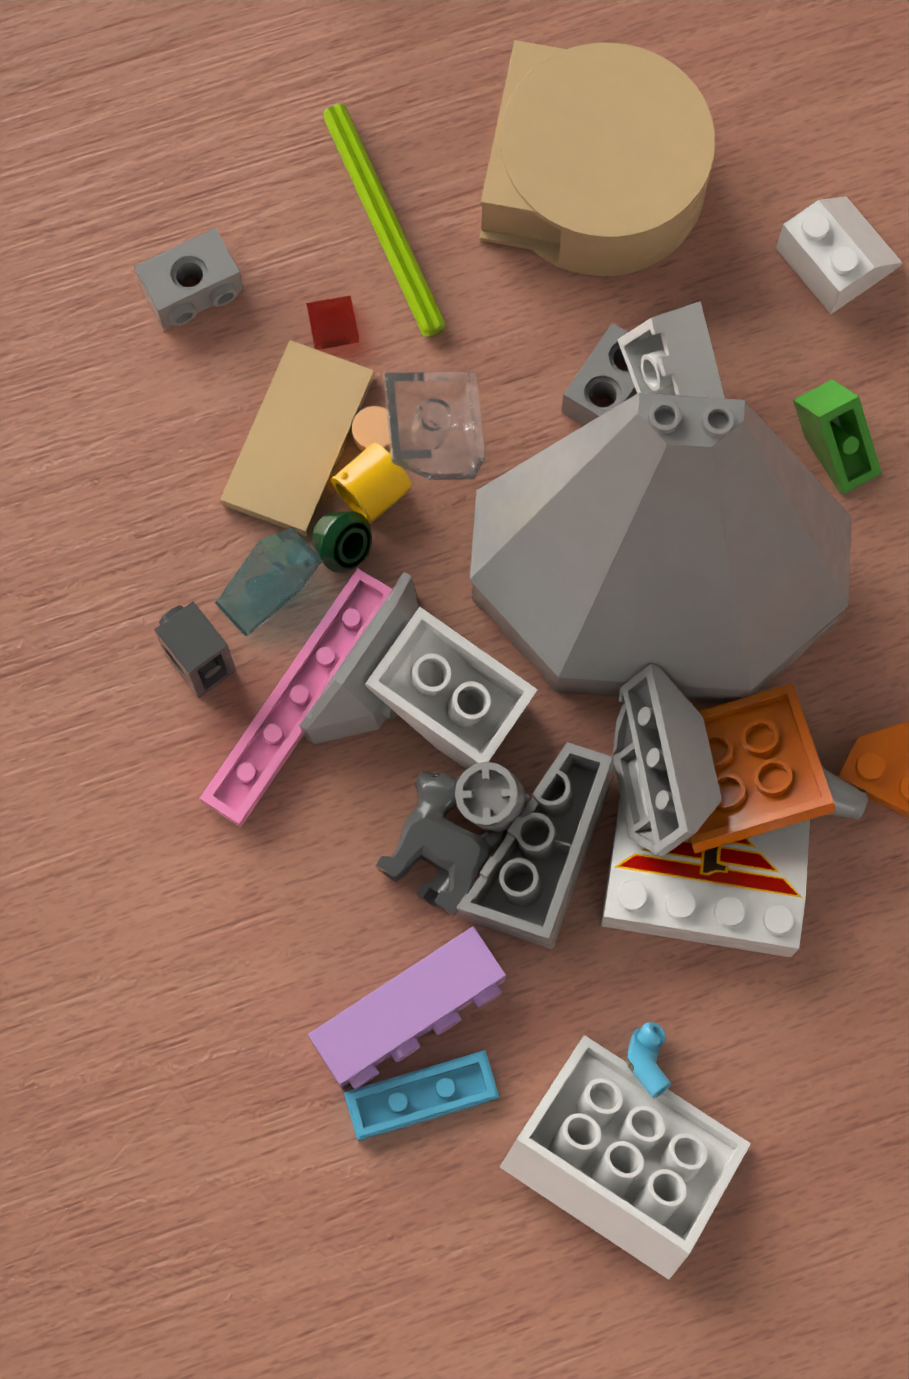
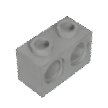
M611 323L563 394L562 413L582 425H586L637 394L629 371H622L615 365L616 362L625 360L617 339L628 333L627 331ZM595 396H605L613 404L608 407H598L591 402V399Z

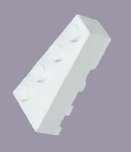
M701 301L652 317L617 339L637 393L725 398Z

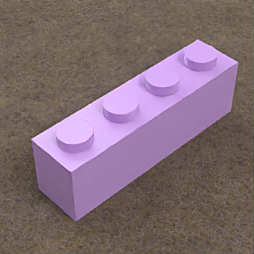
M472 926L310 1032L308 1036L341 1089L351 1084L354 1090L379 1075L376 1066L390 1057H393L397 1063L419 1049L421 1046L417 1039L431 1030L440 1035L460 1022L462 1019L458 1012L472 1003L481 1008L497 998L502 993L499 985L505 982L506 974L474 926Z

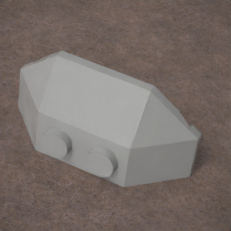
M403 572L378 612L314 706L299 726L306 740L314 745L378 730L386 718L391 720L397 715L396 712L365 686V683L420 607L412 576Z
M649 664L620 687L619 702L623 704L616 721L613 760L629 838L650 850L653 854L663 857L698 831L720 804L722 797L703 716L658 665Z

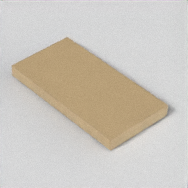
M289 340L220 498L221 505L307 536L351 433L353 419L360 411L374 379V370Z

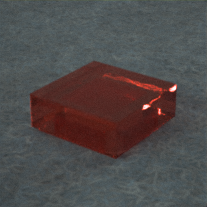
M351 295L306 303L314 348L316 350L359 343Z

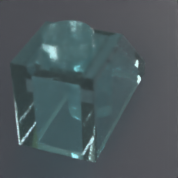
M293 528L263 538L255 545L215 604L247 636L302 590L322 560Z

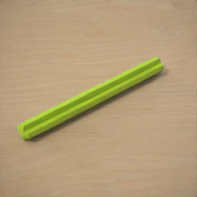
M338 103L324 110V121L422 335L432 337L443 332L445 321L346 106Z

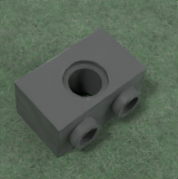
M194 601L184 608L181 605L176 606L162 616L159 621L160 625L154 630L164 654L198 698L236 671L228 644Z

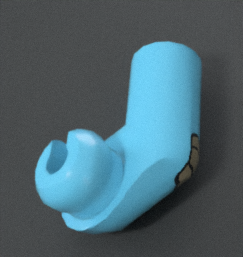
M647 1022L641 1028H637L631 1035L626 1061L629 1069L654 1099L663 1094L672 1083L656 1064L660 1045L665 1042V1032L657 1023Z

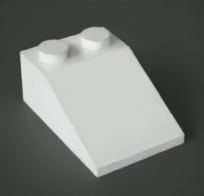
M421 607L415 612L365 683V686L435 748L465 769L474 764L489 762L538 690Z

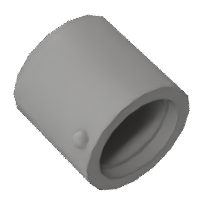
M491 762L474 764L465 770L457 781L455 790L457 807L463 816L482 829L493 832L509 829L516 817L521 815L526 807V803L530 800V796L525 793L524 786L515 775L498 763Z

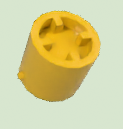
M372 443L331 478L332 485L345 504L352 511L366 517L369 524L373 523L412 489V483L401 465L386 449L377 443Z

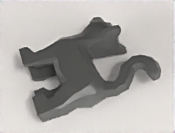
M423 771L415 781V787L418 792V805L403 824L397 849L392 856H381L375 867L391 880L398 882L420 859L433 865L438 869L436 877L432 882L423 883L417 895L434 907L436 905L440 906L454 917L458 912L456 907L464 895L468 894L473 887L477 872L483 867L493 851L501 845L508 829L499 832L486 831L482 835H476L445 819V815L457 805L455 790L459 778L455 779L444 773L433 774Z

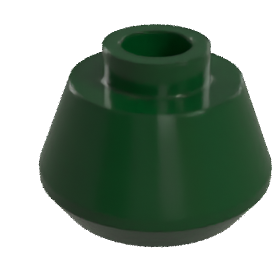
M358 512L329 513L317 522L312 534V545L323 564L329 570L336 573L348 572L359 566L368 556L372 545L371 527L366 517Z

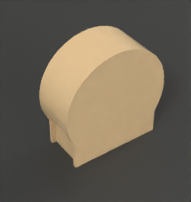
M514 40L481 197L482 218L479 241L530 249L557 267L590 276L625 275L648 268L666 258L684 242L699 218L714 159L715 130L709 107L697 86L675 64L641 47L622 43L598 42L563 49Z

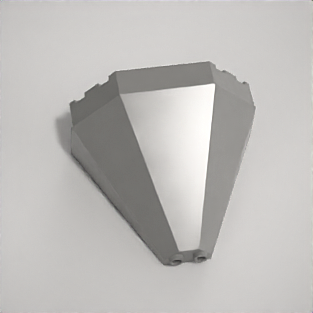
M637 393L476 490L470 581L473 583L472 600L500 627L503 635L524 658L527 657L544 676L543 679L555 692L619 697L620 687L649 664H655L661 668L690 702L725 704L757 694L770 680L783 672L805 653L813 643L836 626L844 610L849 606L851 515L746 400Z

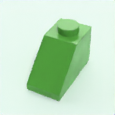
M831 379L793 400L806 441L840 493L845 494L882 474L858 395Z

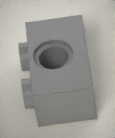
M216 227L134 266L139 285L163 329L172 325H184L193 320L197 313L213 305L216 307L226 305L233 301L238 293L243 291L240 271ZM189 278L201 280L199 284L193 287L181 285Z

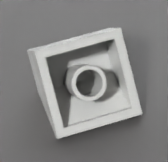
M847 196L818 200L782 225L776 245L777 251L830 314H833L895 271L902 264L901 260Z

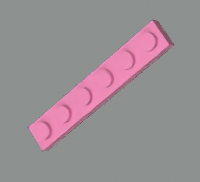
M359 568L356 569L199 798L201 803L240 828L242 827L304 734L299 726L314 706L392 591L390 587Z

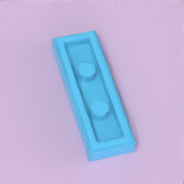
M486 1050L344 1092L357 1141L500 1098Z

